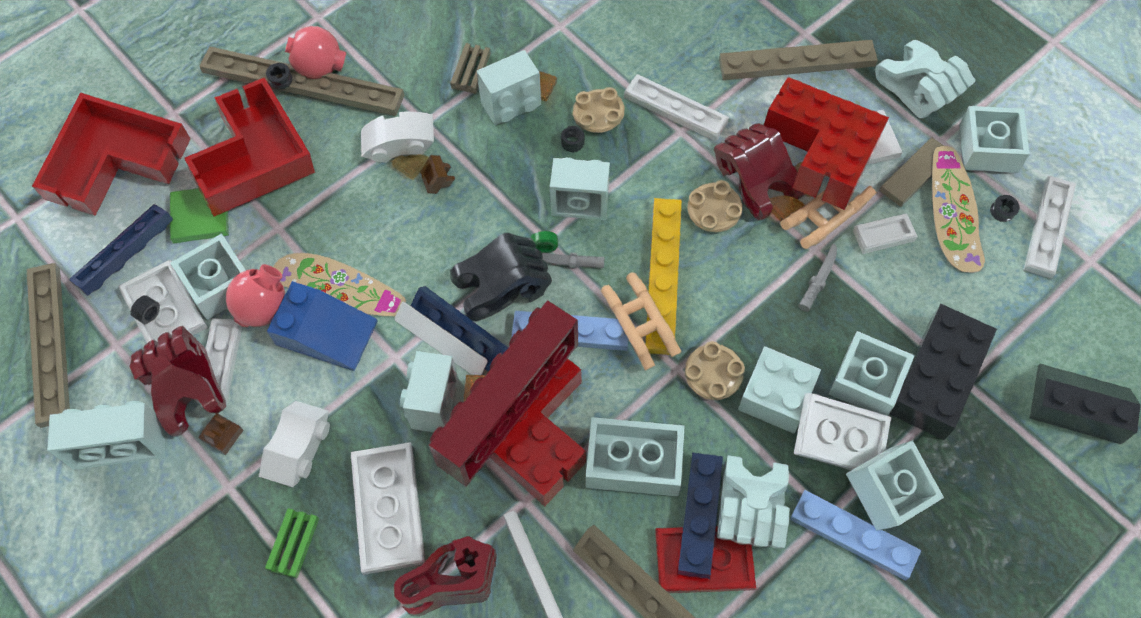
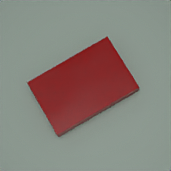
M716 526L710 579L679 575L678 567L683 527L656 528L658 583L668 593L755 590L756 580L752 545L739 544L732 540L717 538L718 526Z

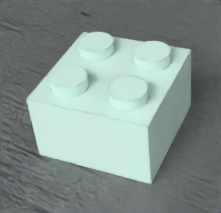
M525 50L477 70L481 104L495 126L502 122H508L524 112L533 111L541 105L540 73Z
M968 107L959 124L962 161L965 170L1018 173L1030 155L1024 109Z
M568 157L562 159L553 158L550 181L551 216L606 220L610 162L574 160Z
M222 233L171 262L172 267L207 320L227 309V288L235 276L246 271Z
M857 331L847 350L829 395L856 407L888 416L896 403L914 355Z
M764 346L738 410L786 431L795 433L800 423L804 396L806 393H812L821 369Z
M416 351L414 361H410L408 364L407 379L410 380L408 388L402 390L400 407H403L404 416L408 419L411 429L434 432L438 427H444L450 420L459 379L452 356Z
M913 440L891 447L846 473L876 531L899 526L944 498Z

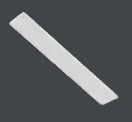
M401 303L395 316L396 322L443 355L452 356L454 363L477 379L480 378L488 362L487 359L407 303Z

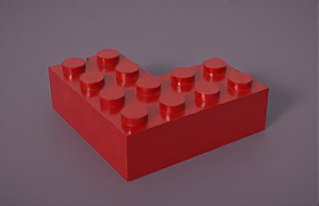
M265 77L242 86L248 103V108L246 109L238 89L215 97L221 118L232 138L184 158L191 176L213 217L315 173L310 152Z
M787 77L768 109L764 126L772 129L775 128L781 135L783 142L807 151L792 188L816 198L824 177L828 176L830 178L821 200L845 210L880 141L889 117L832 95L824 90L807 85L799 80Z
M80 92L32 187L44 200L66 207L70 205L72 209L96 216L118 169L170 184L179 165L176 158H182L191 138L182 123Z
M569 359L566 360L490 456L496 464L544 506L564 487L563 479L569 482L586 463V451L548 419L582 383L581 369Z

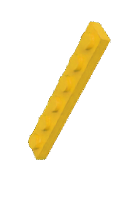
M654 198L648 293L675 337L682 200ZM647 314V322H648V321H650L651 319H650V317H649L648 314ZM657 330L646 335L645 345L649 354L670 355Z

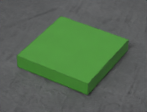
M198 188L170 192V216L173 218L170 222V239L173 244L214 238L221 233L223 236H229L228 211L213 217Z

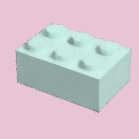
M129 401L125 405L114 407L98 405L94 409L84 411L67 409L60 414L50 415L47 451L73 470L165 458V430L156 414L145 403L140 401Z
M591 417L586 488L678 497L682 476L684 426Z

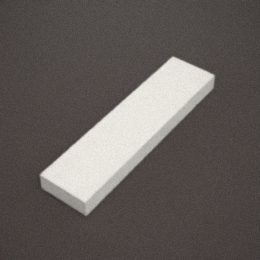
M636 74L624 91L625 99L714 141H717L729 120L728 116Z
M1049 175L1046 178L1024 271L1050 279L1055 276L1076 183Z
M513 510L504 514L507 528L546 617L563 618L517 513Z

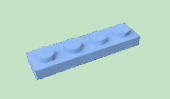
M515 311L512 336L518 330L522 331L526 327L532 312ZM571 315L578 320L577 347L627 351L628 338L617 319Z
M806 490L803 491L790 517L791 521L905 581L910 578L921 552L920 549L883 530L876 531L874 525Z

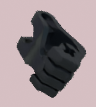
M503 233L476 255L454 265L450 270V279L457 288L466 289L472 286L478 288L477 292L466 298L463 303L465 316L472 321H480L511 305L519 294L523 298H528L530 303L544 295V292L552 282V278L547 272V263L542 260L543 255L536 248L533 239L511 233Z

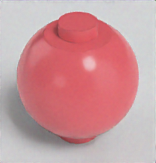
M308 26L298 30L294 38L288 37L285 52L290 53L289 62L293 69L300 75L310 79H319L333 70L341 72L346 57V52L339 49L336 38L329 31L318 26Z
M263 264L259 270H246L232 279L226 291V305L237 324L243 327H261L272 322L285 296L284 287L280 282L283 276L279 270L270 265Z

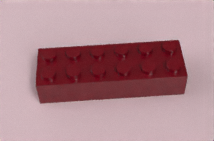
M548 300L541 308L537 307L533 310L526 327L522 331L518 330L512 336L509 347L504 354L499 353L493 359L490 371L484 378L480 377L474 382L468 398L464 402L460 401L456 404L450 414V420L444 427L440 426L433 432L429 448L436 466L465 487L468 486L577 348L578 320Z

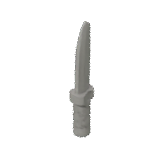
M835 244L831 245L817 276H813L809 281L808 291H806L799 304V308L803 311L808 312L818 293L826 285L825 281L837 255Z
M542 253V260L547 264L569 266V268H576V266L604 268L605 257L579 256L577 253H570V255Z

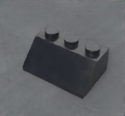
M1044 364L1038 365L1030 419L1117 444H1123L1137 433L1140 403L1130 388Z

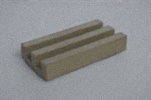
M465 43L450 82L451 89L476 94L479 87L477 70L486 67L491 54L490 48L485 47L483 50L479 45H475L473 48L471 44ZM471 54V58H470V60H469V63H468V66H467V68H466L465 74H464V76H463L462 82H461V84H459L460 79H461L462 74H463V71H464V69H465L466 63H467V61H468L469 55ZM478 56H481L472 84L468 86L467 84L472 75Z

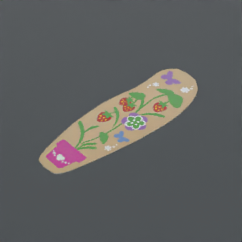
M940 146L934 151L932 166V202L937 238L945 257L952 266L962 272H979L984 266L985 257L979 237L978 209L972 185L957 151L950 146Z
M309 253L288 254L278 259L273 266L283 276L280 280L283 287L289 288L292 281L313 287L366 314L396 316L401 303H406L405 297L382 282L351 266L321 255Z

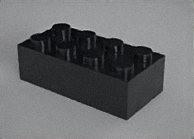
M940 304L930 319L915 352L896 403L889 414L945 441L956 428L997 328Z

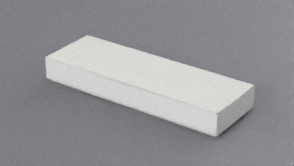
M212 318L205 349L227 404L243 326L237 324L233 319Z

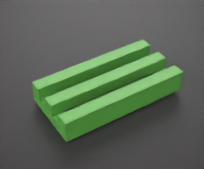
M290 508L287 509L265 567L267 571L298 578L319 521L318 516L307 515L301 511L296 512ZM294 519H296V522H295V524H294V527H293V530H292V532H291L290 538H289V540H288L287 546H286V548H285L284 554H283V556H282L281 562H280L279 566H277V563H278L279 558H280V556H281L282 550H283V548H284V545H285V542H286V540H287V537H288V534H289V532H290V529H291V526H292V524H293V521H294ZM304 521L308 522L291 569H287Z

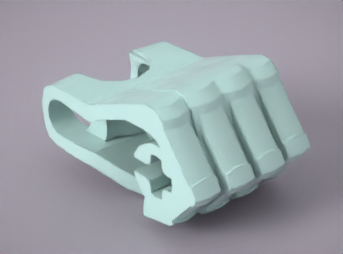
M912 40L904 46V61L885 59L875 68L876 78L879 83L895 93L919 118H925L945 104L951 103L975 82V78L972 76L967 63L958 56L950 58L947 63L940 58L936 50L918 40Z
M727 456L722 484L717 538L732 540L739 544H751L757 547L785 548L790 508L784 506L785 491L789 480L788 465L774 462L772 471L762 477L753 476L743 466L741 457Z

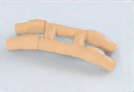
M869 185L847 205L845 210L831 205L839 213L828 221L817 211L826 203L821 200L824 191H822L805 206L783 219L780 225L782 229L788 230L800 225L808 217L818 226L816 230L800 241L801 246L804 249H808L822 242L837 227L859 212L877 192Z
M632 272L627 275L626 280L636 294V299L622 305L619 297L609 285L603 286L601 293L615 314L646 371L654 367L655 363L642 337L657 330L671 357L680 354L682 351L670 327L648 293L646 286L636 273ZM644 308L651 320L635 328L628 315Z

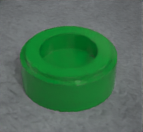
M540 231L532 234L530 237L541 253H551L558 248V236L554 232Z

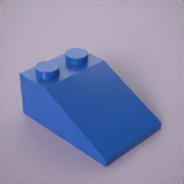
M292 281L267 332L276 346L355 371L378 320L319 289Z

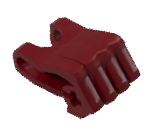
M756 123L750 126L749 130L747 128L741 129L736 135L727 137L725 143H720L714 147L716 164L723 177L738 172L742 200L755 219L764 220L772 212L773 205L767 194L768 189L782 192L790 201L798 200L804 196L805 193L792 188L798 172L792 164L781 135L775 128L772 129Z
M183 325L175 328L172 331V335L169 332H165L157 338L158 342L151 340L144 345V350L139 349L131 355L129 365L135 380H140L144 385H151V397L155 414L166 433L174 437H178L188 430L189 425L186 420L185 410L187 404L192 399L199 400L203 408L209 413L218 414L226 408V400L215 378L206 349Z
M470 536L453 540L452 543L443 545L434 551L421 566L400 576L394 584V597L411 616L418 617L446 605L482 603L491 594V583L497 561L496 550L488 543L485 544L477 541ZM454 556V561L461 576L440 574L447 560ZM411 582L413 583L403 590L406 584H409Z

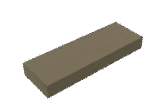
M931 137L881 186L880 192L902 207L932 177L934 151L937 147L944 145Z

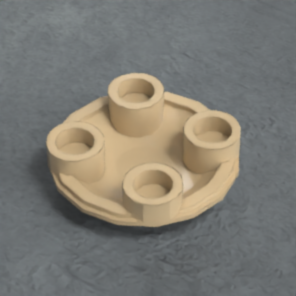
M614 88L595 89L589 92L582 91L576 96V102L573 106V117L576 124L582 129L592 133H603L612 130L620 124L624 117L625 106Z
M719 180L716 183L703 184L692 191L689 195L687 209L690 219L696 226L705 231L717 233L727 231L737 224L742 215L743 206L739 195L734 189L730 188L729 183Z
M711 341L691 353L686 362L685 377L688 385L697 395L705 399L721 400L730 397L739 389L743 381L745 366L733 350Z

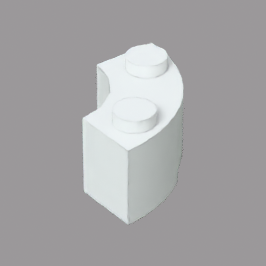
M399 112V117L385 119L384 116L372 120L361 129V157L387 163L392 158L400 155H423L434 142L433 114Z
M295 401L283 409L276 432L263 449L259 477L290 487H294L301 478H307L320 441L327 437L330 429V423L327 422L329 411L299 401Z

